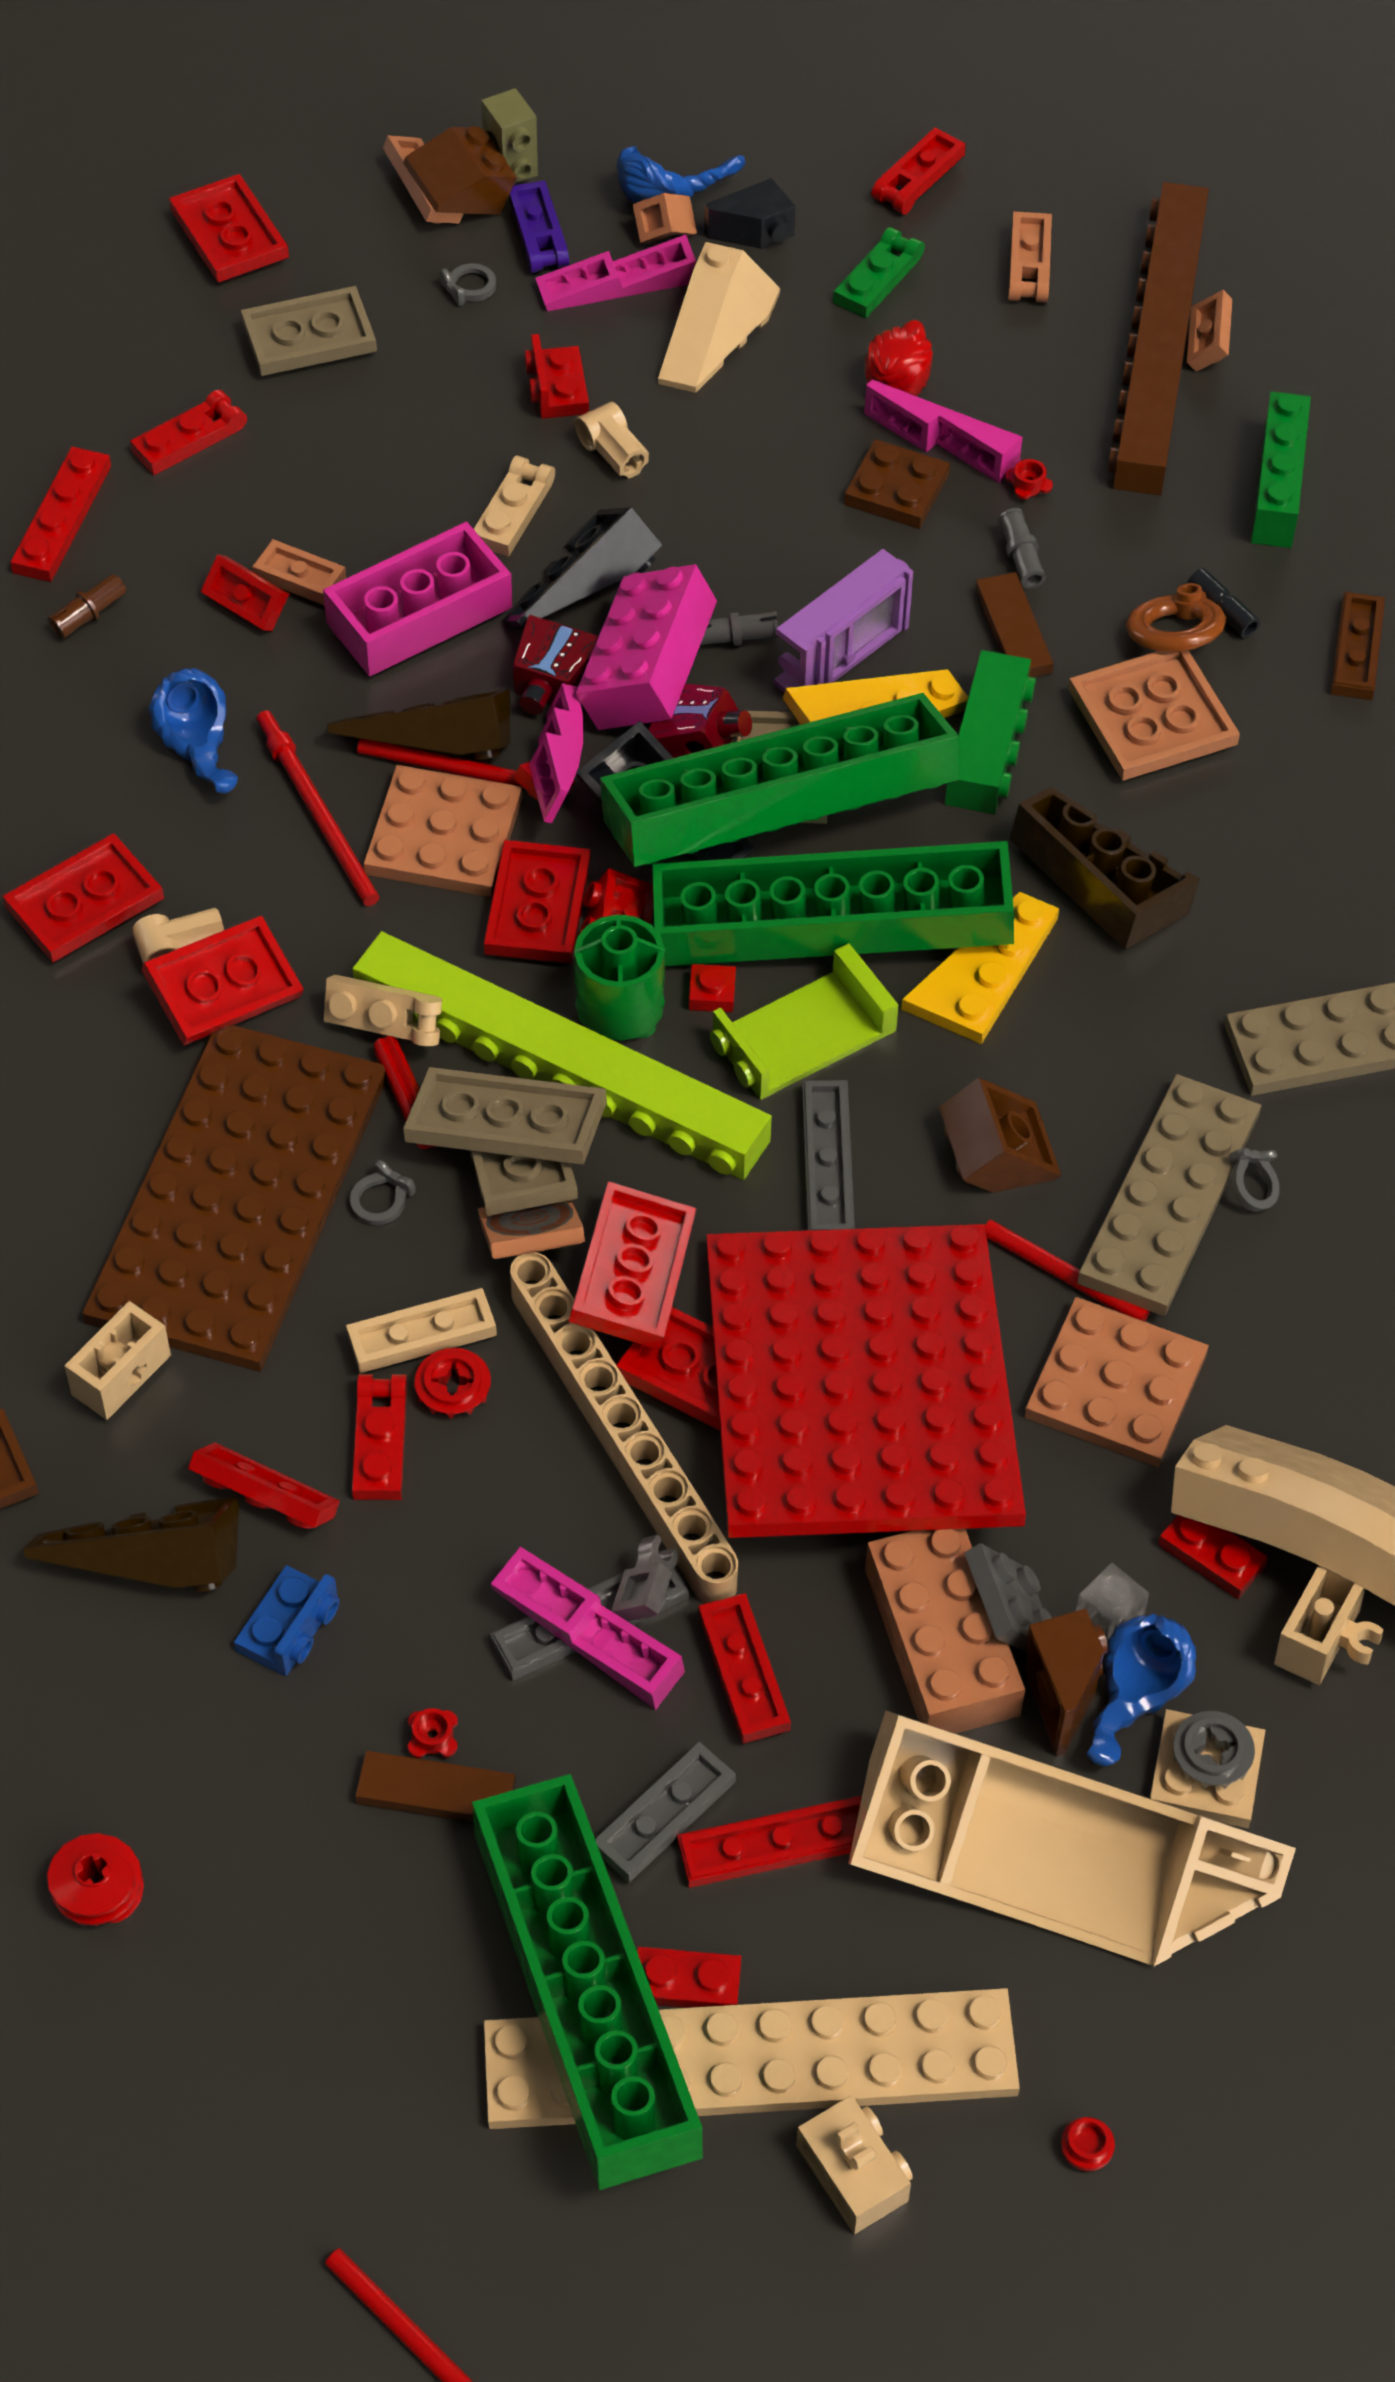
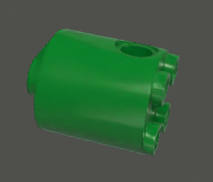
M618 914L601 917L584 928L577 937L575 945L574 970L577 989L575 1006L579 1020L586 1028L612 1040L623 1041L638 1037L647 1038L656 1031L657 1023L662 1018L665 1005L663 996L665 947L662 937L651 924L634 916Z

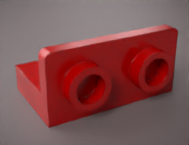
M531 334V349L524 350L525 367L527 374H534V378L529 379L530 396L532 403L539 402L541 419L583 415L589 412V399L579 346L542 349L539 334Z
M608 868L597 882L592 881L586 890L583 904L588 907L587 917L581 926L580 933L587 925L599 918L618 914L634 916L652 925L654 908L653 885Z

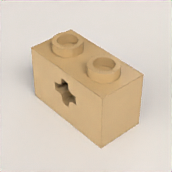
M128 1301L64 1365L71 1395L108 1420L171 1356L166 1327L134 1303Z

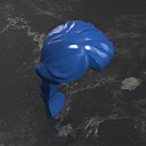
M630 146L621 150L617 159L616 169L618 170V181L623 193L631 202L637 203L662 193L684 195L692 198L696 192L704 191L716 181L734 176L746 164L744 156L739 154L724 161L717 168L708 169L697 175L681 177L675 172L664 170L660 164L640 154L636 149L637 146Z
M181 669L177 672L169 673L168 677L163 678L153 692L148 710L151 716V726L168 749L174 750L178 756L192 762L193 770L200 779L211 783L215 787L216 792L227 794L235 788L238 777L232 771L216 767L219 759L217 750L223 742V725L227 715L226 694L214 678L199 669Z
M1154 1613L1137 1616L1117 1625L1107 1640L1108 1652L1103 1661V1672L1109 1701L1093 1722L1095 1729L1091 1747L1086 1754L1093 1764L1105 1767L1115 1764L1121 1757V1747L1114 1738V1734L1121 1728L1130 1727L1135 1720L1143 1715L1156 1713L1168 1701L1177 1698L1193 1682L1196 1673V1647L1186 1628L1173 1619L1166 1618L1163 1615L1157 1616Z

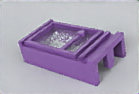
M882 549L777 627L776 635L800 652V660L788 652L778 657L779 665L785 671L774 679V685L782 692H785L786 688L834 683L899 632L907 630L910 619L913 570L903 560L896 559L886 550Z

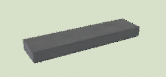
M802 1080L807 1230L855 1229L848 1080Z
M675 1567L670 1570L672 1575L666 1591V1599L660 1612L689 1599V1591ZM623 1573L588 1588V1590L600 1597L601 1605L610 1611L612 1610ZM529 1616L490 1633V1642L512 1681L576 1652ZM650 1617L627 1622L631 1623L632 1625H635Z

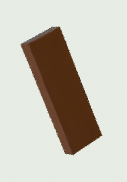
M1016 572L977 579L975 590L1001 654L1031 659L1030 677L1052 674L1054 663Z
M1344 591L1331 695L1373 700L1385 597Z
M366 1751L356 1792V1803L474 1822L472 1802L514 1790L516 1775L513 1773Z

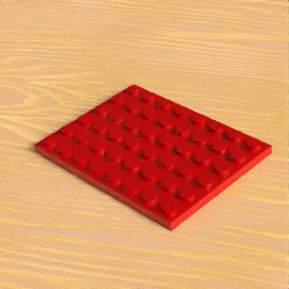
M985 1224L706 1234L728 1538L1025 1526V1503Z

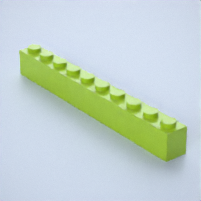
M383 931L379 933L353 967L354 979L442 998V1012L436 1018V1027L440 1029V1038L448 1043L455 1042L470 1049L485 1061H495L513 1070L516 1075L523 1079L606 1089L607 1103L602 1117H612L630 1126L636 1133L642 1136H651L670 1145L679 1154L691 1155L710 1164L714 1170L721 1174H731L744 1181L771 1141L772 1115ZM414 1010L413 1022L418 1023L419 1014L415 1013Z

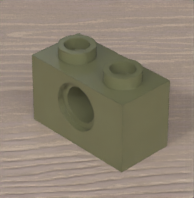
M516 88L482 99V128L489 134L491 140L517 176L514 184L538 176L537 116Z

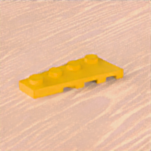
M945 669L791 687L785 689L783 701L802 725L924 693L941 715L947 718L965 711L969 697L950 671Z
M1019 892L1013 897L1014 944L958 948L902 999L901 1010L982 1044L1058 920L1059 908Z

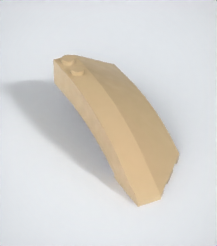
M1228 1425L1222 1426L1192 1441L1175 1466L1171 1513L1265 1542L1307 1559L1358 1584L1395 1606V1486L1362 1470L1319 1453Z
M885 1711L869 1760L848 1863L1033 1924L1154 1967L1171 1958L1172 1953L1195 1941L1200 1942L1232 1925L1235 1923V1919L1257 1907L1263 1908L1281 1898L1296 1848Z

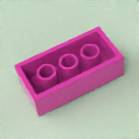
M467 521L323 589L326 624L369 677L513 608L511 573Z
M696 564L681 567L673 566L664 570L633 573L623 576L576 691L578 699L598 730L635 725L639 721L643 724L672 719L717 603L714 594Z

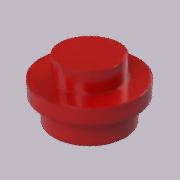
M1081 2117L1069 2123L1065 2128L1061 2139V2149L1065 2159L1073 2167L1082 2171H1096L1105 2167L1110 2162L1115 2150V2139L1112 2131L1104 2122L1092 2117Z

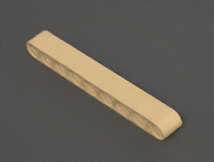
M538 1252L519 1255L514 1259L510 1268L511 1297L516 1308L653 1528L661 1537L667 1550L673 1548L678 1550L679 1556L676 1565L697 1598L705 1604L735 1596L738 1581V1559L735 1552L595 1331L568 1322L574 1298L556 1269L545 1255ZM530 1280L538 1281L535 1284H527L525 1282ZM552 1315H557V1316H560L561 1318H558V1319H548V1318H546V1317L552 1316ZM572 1351H582V1352H584L583 1354H580V1355H571V1354H569V1352H572ZM597 1386L607 1388L603 1391L591 1390V1388ZM621 1422L627 1423L630 1426L625 1428H617L613 1425ZM642 1459L653 1461L649 1465H640L636 1462ZM665 1496H672L678 1500L668 1503L659 1499ZM686 1534H697L701 1538L693 1541L684 1539L683 1536ZM715 1571L721 1572L726 1576L720 1579H712L706 1576V1574Z

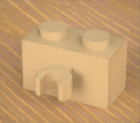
M1318 1565L1280 1634L1274 1665L1319 1686L1340 1647L1346 1649L1348 1655L1354 1661L1368 1665L1373 1649L1362 1645L1359 1641L1369 1640L1379 1645L1384 1630L1372 1622H1354L1361 1609L1365 1588Z
M850 2095L800 2125L797 2130L796 2147L855 2235L908 2202L911 2188L910 2180L913 2179V2176L903 2156L898 2151L891 2153L880 2136L883 2135V2130L873 2111L867 2106L861 2109L853 2095Z

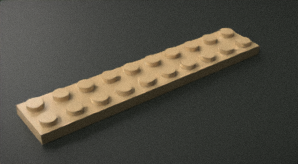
M1008 1988L659 2010L698 2116L823 2109L834 2106L850 2095H853L859 2106L1014 2097L1018 2096L1020 2090ZM539 2018L484 2020L489 2129L576 2124Z

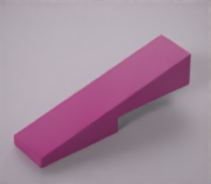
M685 234L612 261L611 255L607 251L536 277L535 279L547 311L689 285L697 262Z
M871 380L866 385L864 414L927 453L937 444L998 483L1006 478V472L1009 469L1015 468V465L1020 462L1022 436L875 380Z
M521 1546L491 1582V1587L495 1592L654 1710L659 1707L685 1673L681 1655L602 1606L598 1595Z

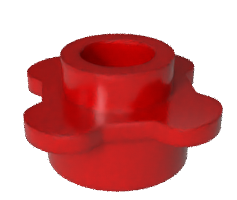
M1021 460L1015 465V468H1011L1006 472V480L1013 484L1015 495L1020 499H1029L1040 492L1049 493L1053 488L1052 480L1046 478L1047 469L1045 465L1038 460Z
M428 1708L412 1713L408 1718V1726L412 1729V1740L408 1743L409 1753L415 1758H423L426 1754H440L445 1758L453 1756L458 1749V1743L453 1738V1729L458 1724L455 1713L450 1710L443 1711L437 1708ZM436 1731L438 1734L432 1738L428 1736V1733Z

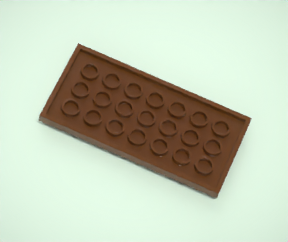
M234 1025L211 1034L82 1312L84 1324L102 1328L128 1301H131L165 1325L169 1347L261 1372L387 1081V1073L383 1064Z

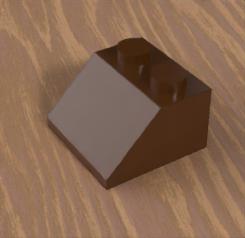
M470 126L469 128L450 127L407 155L403 162L435 212L500 215L517 179V176L506 162L505 157L497 149L489 134L484 128Z
M978 1077L939 1106L945 1124L943 1127L944 1134L951 1143L957 1160L956 1170L967 1184L975 1185L994 1193L1055 1181L1062 1176L1035 1101Z
M1086 1608L1030 1624L1021 1671L1056 1756L1067 1753L1095 1697L1099 1676L1103 1675V1656L1108 1652L1104 1631L1099 1624L1093 1625Z

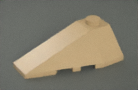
M705 242L694 267L658 377V384L696 393L724 365V359L735 348L740 349L747 342V336L756 327L761 328L769 321L780 295V288L744 250Z

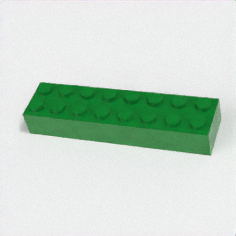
M924 693L600 777L603 821L634 867L651 865L659 860L681 854L696 853L700 849L722 843H733L748 836L777 831L785 826L804 821L818 820L826 815L845 810L859 809L863 805L886 799H896L904 794L927 788H937L942 784L959 780V735Z
M1008 841L653 864L654 928L663 940L665 966L834 956V950L848 943L858 954L1014 944V906Z
M571 1774L473 1801L475 1837L598 2189L603 2190L703 2159L702 2125Z

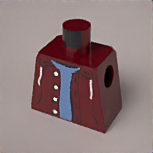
M529 615L513 665L514 691L522 695L519 700L521 708L529 714L539 715L546 704H552L562 683L578 687L599 636Z
M685 683L672 719L652 722L648 730L671 756L676 758L729 744L734 737L748 736L752 730V718L748 711H739L728 690L725 688Z

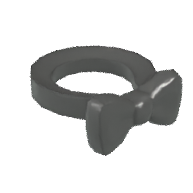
M468 263L458 266L451 273H449L447 268H443L440 271V284L452 295L457 306H463L465 301H483L491 297L496 290V276L487 266ZM468 273H478L483 275L488 281L485 287L478 290L463 289L457 286L456 283L461 276Z
M1241 1148L1229 1154V1160L1234 1164L1230 1174V1186L1237 1201L1247 1210L1254 1212L1264 1211L1277 1202L1279 1197V1181L1269 1163L1277 1158L1276 1150L1257 1151ZM1249 1163H1255L1266 1178L1268 1194L1264 1200L1255 1199L1245 1188L1244 1173Z
M379 1160L374 1165L375 1173L358 1181L350 1193V1206L354 1216L360 1222L370 1226H383L396 1220L405 1208L406 1196L412 1197L416 1191L412 1179L401 1176L382 1160ZM386 1182L396 1187L395 1202L388 1210L381 1213H371L360 1205V1197L369 1187L382 1185Z

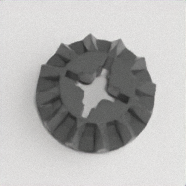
M1203 1711L1188 1717L1178 1727L1173 1740L1174 1762H1178L1185 1778L1191 1777L1199 1781L1203 1788L1210 1785H1221L1226 1789L1231 1783L1239 1779L1243 1780L1253 1764L1255 1756L1254 1741L1246 1726L1237 1718L1219 1711ZM1207 1735L1210 1742H1213L1217 1749H1225L1221 1754L1220 1765L1213 1761L1211 1755L1201 1754L1206 1746Z

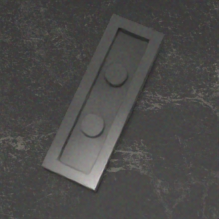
M699 1741L595 1839L602 1859L623 1879L630 1883L677 1838V1835L682 1834L736 1782V1773Z

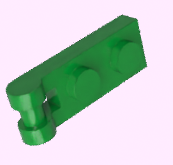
M888 227L884 231L880 242L833 291V303L866 319L920 260L925 249V243L914 237L910 240L902 237L901 231ZM897 251L901 253V255L898 257L893 253Z

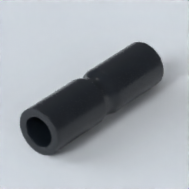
M1200 568L1190 576L1188 583H1195L1202 587V591L1206 593L1207 599H1210L1222 608L1226 616V623L1242 638H1248L1257 631L1261 623L1260 619L1237 597L1232 596L1229 590L1206 568Z

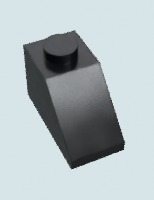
M772 178L705 204L704 234L709 239L762 249L794 236L795 205Z

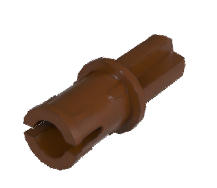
M112 574L88 592H77L74 600L47 618L50 627L58 637L60 636L62 640L66 639L76 629L90 620L97 621L100 617V611L126 593V586L116 574Z

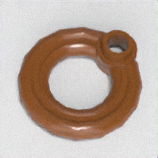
M1186 583L1180 585L1177 588V593L1173 595L1156 597L1140 604L1130 612L1125 628L1130 639L1143 648L1159 652H1181L1199 648L1215 640L1223 632L1226 616L1218 604L1207 599L1206 593L1202 591L1200 585ZM1169 615H1175L1181 619L1198 618L1200 620L1197 626L1177 632L1161 631L1151 626V623L1156 619Z

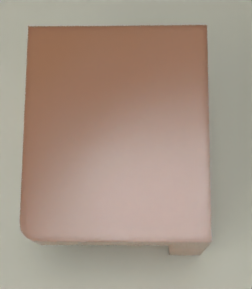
M662 193L633 204L640 243H652L672 235L683 236L686 234V236H692L697 233L690 196Z

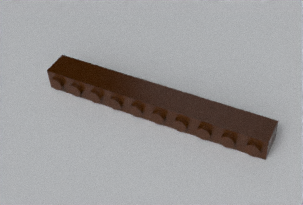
M1163 182L1161 197L1152 198L1149 221H1156V224L1148 223L1145 247L1152 248V251L1144 250L1140 274L1148 276L1147 278L1139 277L1136 301L1143 302V306L1135 305L1131 329L1139 331L1138 334L1130 333L1127 357L1134 358V361H1125L1122 385L1129 386V390L1121 389L1117 411L1118 414H1125L1124 419L1116 418L1113 442L1120 443V447H1111L1108 465L1109 472H1116L1113 487L1116 490L1162 496L1209 188Z

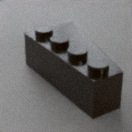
M1049 787L1019 803L1010 840L1125 950L1189 914L1200 878L1188 871L1182 875L1167 866L1169 859L1155 850L1148 854L1130 843L1132 836L1119 828L1116 830L1106 828L1096 822L1098 815L1053 787Z

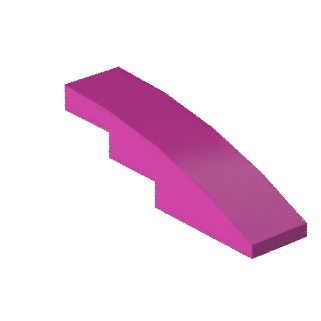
M563 683L546 714L547 722L538 738L539 746L529 764L543 821L547 823L553 822L579 768L583 747V713L581 702L576 695L578 687Z

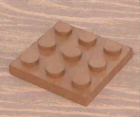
M1189 650L1181 652L1157 651L1069 679V692L1122 781L1238 745L1239 731Z
M397 765L364 861L365 873L374 877L492 898L504 840H510L523 799L522 787Z
M1075 1297L1026 1406L1024 1418L1159 1468L1207 1356L1209 1345Z

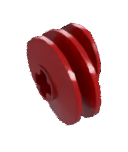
M101 1833L80 1835L65 1843L53 1856L47 1872L48 1888L54 1905L65 1918L80 1925L120 1923L131 1916L142 1901L144 1879L140 1862L131 1847L114 1836ZM98 1876L100 1882L93 1884L91 1878Z

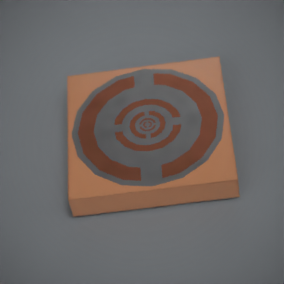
M572 1200L491 1216L486 1215L484 1207L478 1208L479 1222L492 1258L495 1259L585 1242L583 1225Z

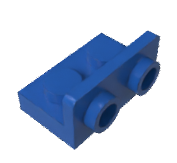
M286 1565L234 1641L235 1651L287 1677L295 1663L301 1664L308 1657L314 1643L313 1636L321 1624H329L338 1610L340 1599L337 1595L335 1578L325 1574L321 1581H318Z

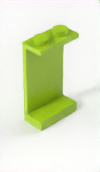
M850 943L834 950L832 973L734 1022L728 1018L721 1007L714 1010L710 1039L717 1053L721 1056L726 1055L734 1065V1071L740 1083L746 1088L750 1086L757 1097L762 1100L894 1033L897 1028L899 1005Z

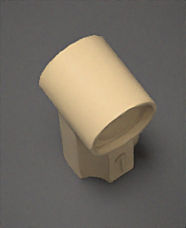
M615 402L606 403L575 419V430L582 445L588 451L597 449L619 476L624 475L628 479L640 474L644 465L649 462V452L629 431L625 416Z
M216 908L171 920L165 915L152 914L141 918L132 927V935L143 964L146 961L224 931L221 916Z

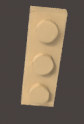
M483 1288L346 1325L347 1336L360 1373L429 1355L441 1349L454 1348L497 1336L496 1324Z

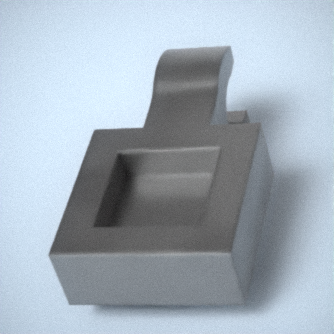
M659 1535L643 1538L638 1547V1560L635 1568L624 1570L611 1611L626 1621L659 1615L661 1607L665 1602L666 1591L672 1575L670 1570L676 1566L679 1553L678 1550L673 1548L661 1551L659 1554L658 1548L661 1543Z

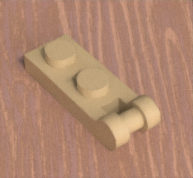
M518 455L513 458L508 474L474 527L476 533L492 552L507 557L510 556L550 490L555 478L554 467L546 464H541L538 467L529 464V459ZM524 480L533 482L531 486L522 483Z
M340 975L326 978L324 1022L407 1039L421 1046H435L439 1044L440 1029L436 1027V1018L442 1012V998ZM413 1010L419 1014L418 1023L413 1022Z

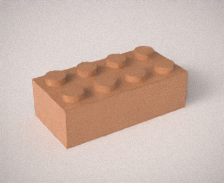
M966 1529L910 1531L868 1542L865 1572L918 1721L956 1734L1021 1717L1025 1687L1009 1644L996 1639L964 1553L972 1548Z

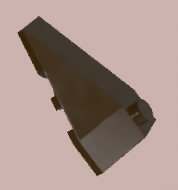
M509 689L454 698V700L443 702V705L436 706L435 703H426L402 709L401 712L394 713V710L336 720L327 724L328 733L458 755L473 753L475 760L500 756V748L510 744Z
M238 1497L175 1506V1513L155 1520L147 1517L146 1512L129 1515L130 1518L114 1523L112 1529L105 1530L102 1522H94L40 1533L23 1548L24 1555L28 1559L173 1588L192 1586L193 1591L196 1592L213 1590L220 1587L222 1582L236 1567L239 1519Z

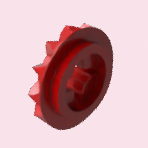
M446 1348L430 1354L421 1362L415 1374V1389L419 1402H423L428 1406L432 1415L436 1412L445 1413L450 1419L455 1414L463 1412L471 1415L476 1406L480 1403H486L487 1394L491 1387L490 1371L484 1360L477 1354L462 1348ZM452 1371H456V1377H458L459 1384H461L458 1386L457 1392H454V1395H450L445 1385L448 1384L449 1377H452Z

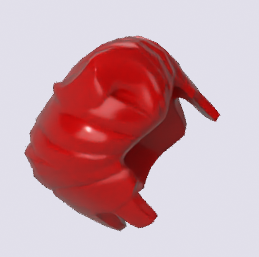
M910 320L902 327L896 326L892 327L891 330L882 331L881 335L877 334L875 339L871 340L865 357L867 384L871 380H875L914 396H919L922 389L926 387L930 377L933 359L932 343L927 339L925 328L920 321Z

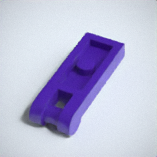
M546 181L514 185L508 200L527 256L530 273L541 272L543 267L556 265L557 269L569 266L567 245ZM552 247L551 250L540 251L539 248Z

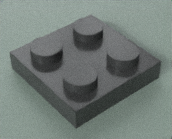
M980 1543L964 1553L996 1639L1025 1652L1029 1625L1052 1618L1049 1612L1042 1607L1037 1592L1041 1590L1039 1580L1029 1566H1023L1010 1559L1006 1554L998 1553Z

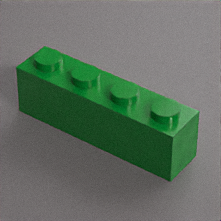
M1270 392L1263 432L1251 543L1292 548L1299 514L1311 396Z
M981 650L959 732V780L947 783L945 805L995 815L999 798H1008L1012 774L1006 773L1008 765L1016 766L1020 741L1014 739L1016 733L1024 734L1028 709H1024L1023 704L1024 702L1032 703L1036 685V678L1029 676L1031 659Z

